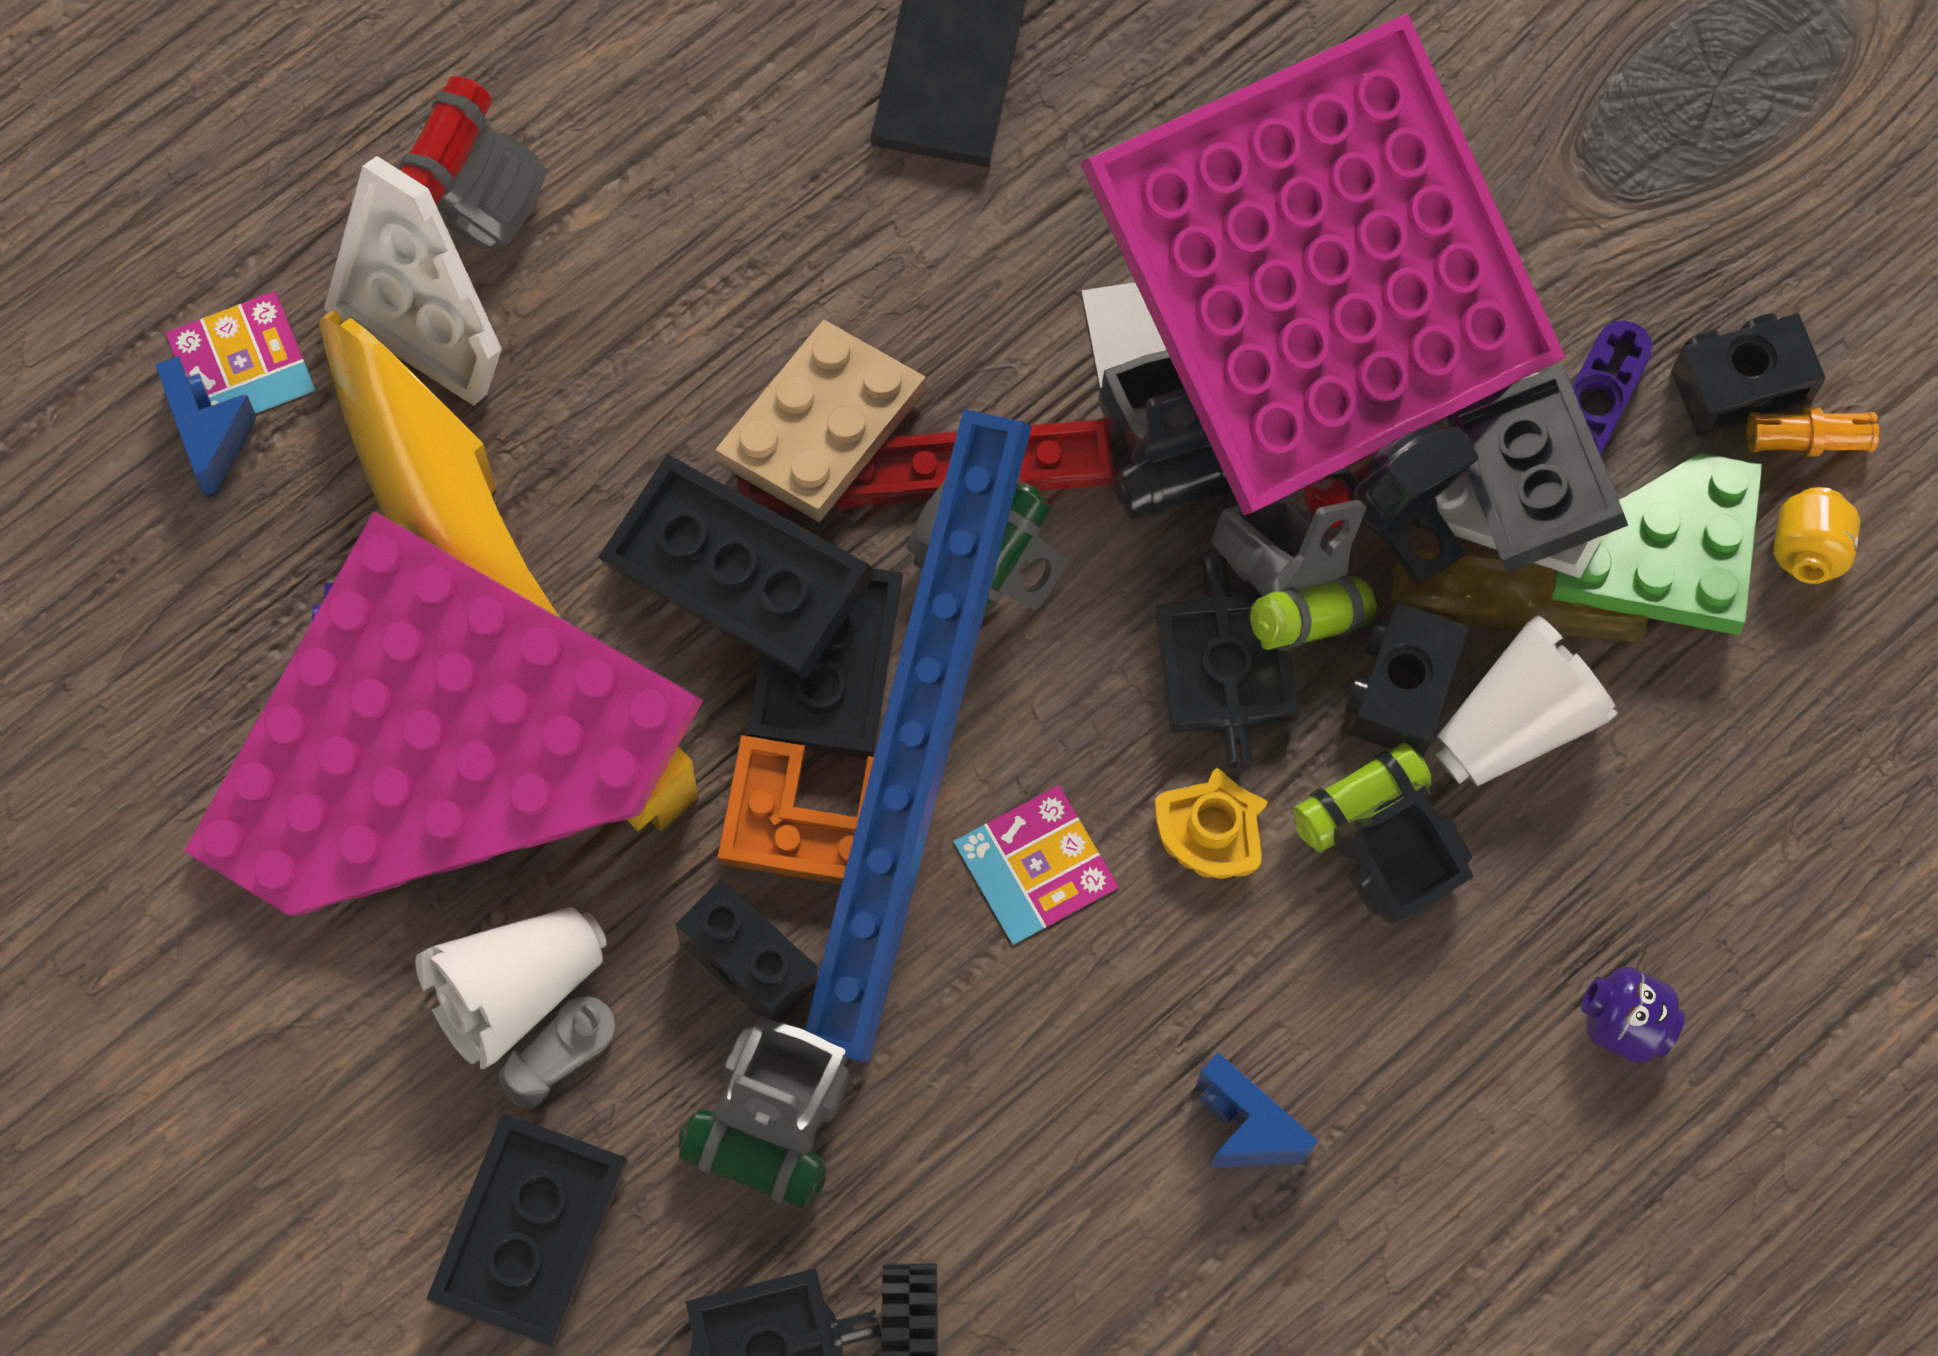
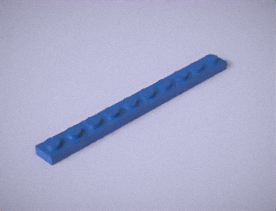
M963 409L805 1026V1031L846 1051V1058L859 1062H870L1032 427L1022 421Z

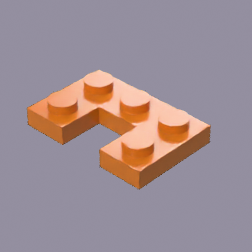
M741 735L718 852V864L842 885L874 757L868 756L857 817L795 807L805 757V746Z

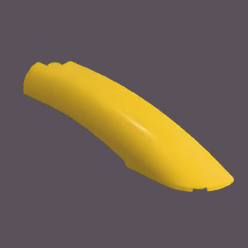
M334 310L328 312L320 319L319 327L332 379L356 453L383 516L558 616L528 570L497 510L491 495L496 490L484 444L376 337L353 319L349 318L340 324L343 319L338 312ZM679 747L675 750L640 815L626 819L638 832L650 821L662 832L699 798L692 760Z

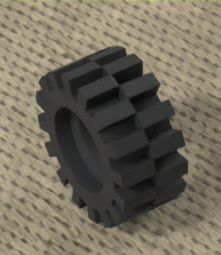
M937 1263L883 1264L882 1356H938Z

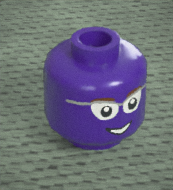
M1632 967L1618 968L1606 979L1601 977L1595 978L1589 985L1581 1004V1011L1588 1015L1586 1031L1590 1040L1594 1044L1635 1063H1645L1654 1056L1664 1057L1668 1054L1678 1040L1684 1024L1685 1014L1683 1010L1679 1009V999L1675 990L1671 986Z

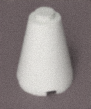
M1536 615L1526 623L1437 736V739L1444 748L1437 752L1435 756L1458 784L1469 778L1476 786H1479L1609 723L1618 715V712L1613 709L1616 707L1613 700L1590 668L1577 653L1573 656L1563 645H1560L1558 648L1555 646L1563 637L1539 615Z
M567 907L432 946L417 954L415 965L422 990L425 991L435 986L440 1005L432 1009V1012L450 1042L466 1061L474 1064L480 1060V1069H485L497 1062L603 962L601 949L606 946V938L601 926L590 913L586 912L581 915L575 908Z

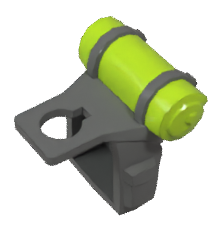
M1283 497L1246 515H1243L1239 505L1223 510L1216 524L1212 544L1228 561L1238 576L1245 582L1255 585L1257 587L1256 590L1263 596L1252 605L1250 622L1253 633L1261 640L1264 649L1277 648L1281 651H1287L1303 643L1326 637L1341 638L1344 635L1355 632L1358 628L1369 626L1375 618L1377 604L1373 591L1360 577L1348 576L1350 549L1366 510V506L1359 500L1320 507L1316 510L1313 518L1287 497ZM1342 519V528L1338 535L1333 538L1327 529L1333 523Z

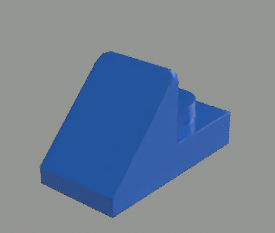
M179 356L157 363L155 366L193 472L205 496L216 493L256 421V414L248 395H240L212 405L200 373L188 377Z
M1219 1052L1200 1071L1196 1086L1203 1091L1199 1096L1203 1105L1221 1121L1229 1123L1234 1119L1241 1125L1216 1153L1211 1167L1304 1163L1312 1154L1318 1140Z

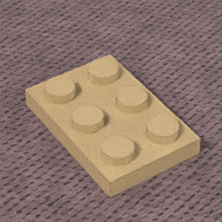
M823 319L715 449L716 462L820 523L925 393L926 377Z

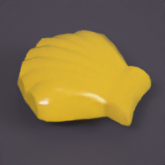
M1216 768L1212 772L1208 783L1166 791L1159 794L1155 799L1154 815L1159 838L1167 853L1177 858L1184 867L1194 870L1202 877L1223 879L1232 876H1247L1257 870L1261 864L1262 854L1257 817L1265 809L1268 802L1239 786L1222 770Z

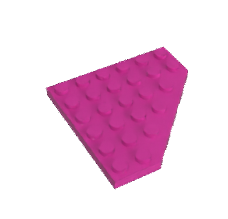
M373 511L184 852L287 915L301 916L321 910L322 907L351 898L358 899L405 885L406 882L435 873L443 874L492 859L491 857L516 849L523 847L531 848L578 834L577 831L639 816L700 708L703 699L387 517Z

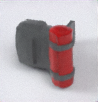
M451 76L443 91L437 94L431 105L433 110L409 154H405L398 168L429 189L438 211L446 217L445 225L455 234L461 235L481 249L491 247L495 250H501L509 245L532 211L543 185L547 169L538 162V156L505 132L496 133L486 123L487 119L485 116L493 100L480 84L468 78Z

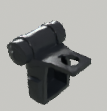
M1167 350L1144 355L1104 370L1102 387L1099 390V404L1113 438L1122 439L1128 452L1127 457L1129 460V465L1117 470L1115 494L1119 505L1123 506L1125 513H1128L1131 519L1149 514L1156 516L1164 513L1167 509L1218 493L1227 494L1233 492Z

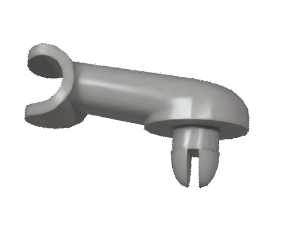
M589 996L576 997L568 1001L561 1008L558 1016L521 1055L517 1051H513L509 1055L505 1066L498 1073L500 1086L507 1097L523 1109L534 1110L548 1097L551 1092L550 1086L602 1052L611 1042L615 1030L614 1015L610 1008L601 1000Z

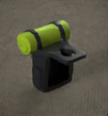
M1405 742L1388 752L1382 751L1374 756L1372 762L1326 789L1319 788L1315 790L1307 800L1296 805L1292 810L1296 831L1302 840L1318 852H1323L1336 845L1352 867L1348 877L1352 886L1356 888L1362 902L1371 915H1380L1382 920L1387 923L1398 922L1438 902L1473 877L1468 862L1473 857L1458 833L1457 826L1449 816L1439 817L1426 799V796L1430 794L1428 789L1431 787V774L1425 759L1416 749H1413Z

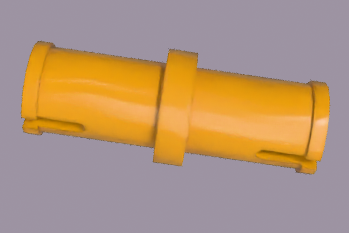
M1818 407L1805 408L1802 414H1760L1759 412H1751L1746 424V440L1755 439L1754 441H1749L1747 445L1750 452L1801 450L1803 455L1807 457L1820 456L1823 450H1865V452H1874L1878 446L1880 428L1879 424L1870 425V423H1876L1878 419L1875 412L1824 414L1823 410Z

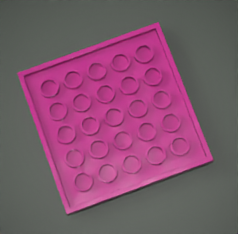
M1408 13L1096 154L1080 163L1243 515L1253 513L1382 449L1396 438L1426 427L1565 358Z

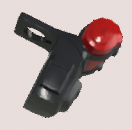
M1434 426L1423 427L1396 438L1382 449L1307 485L1304 489L1305 502L1312 517L1320 507L1354 500L1362 502L1366 506V510L1361 522L1383 538L1416 583H1422L1456 563L1465 555L1463 547L1437 510V498L1479 459V456L1472 442L1459 426L1437 430ZM1343 520L1336 521L1329 529L1342 525ZM1413 520L1418 528L1426 529L1436 536L1440 545V552L1437 558L1431 560L1423 559L1413 552L1409 544L1411 530L1406 523Z

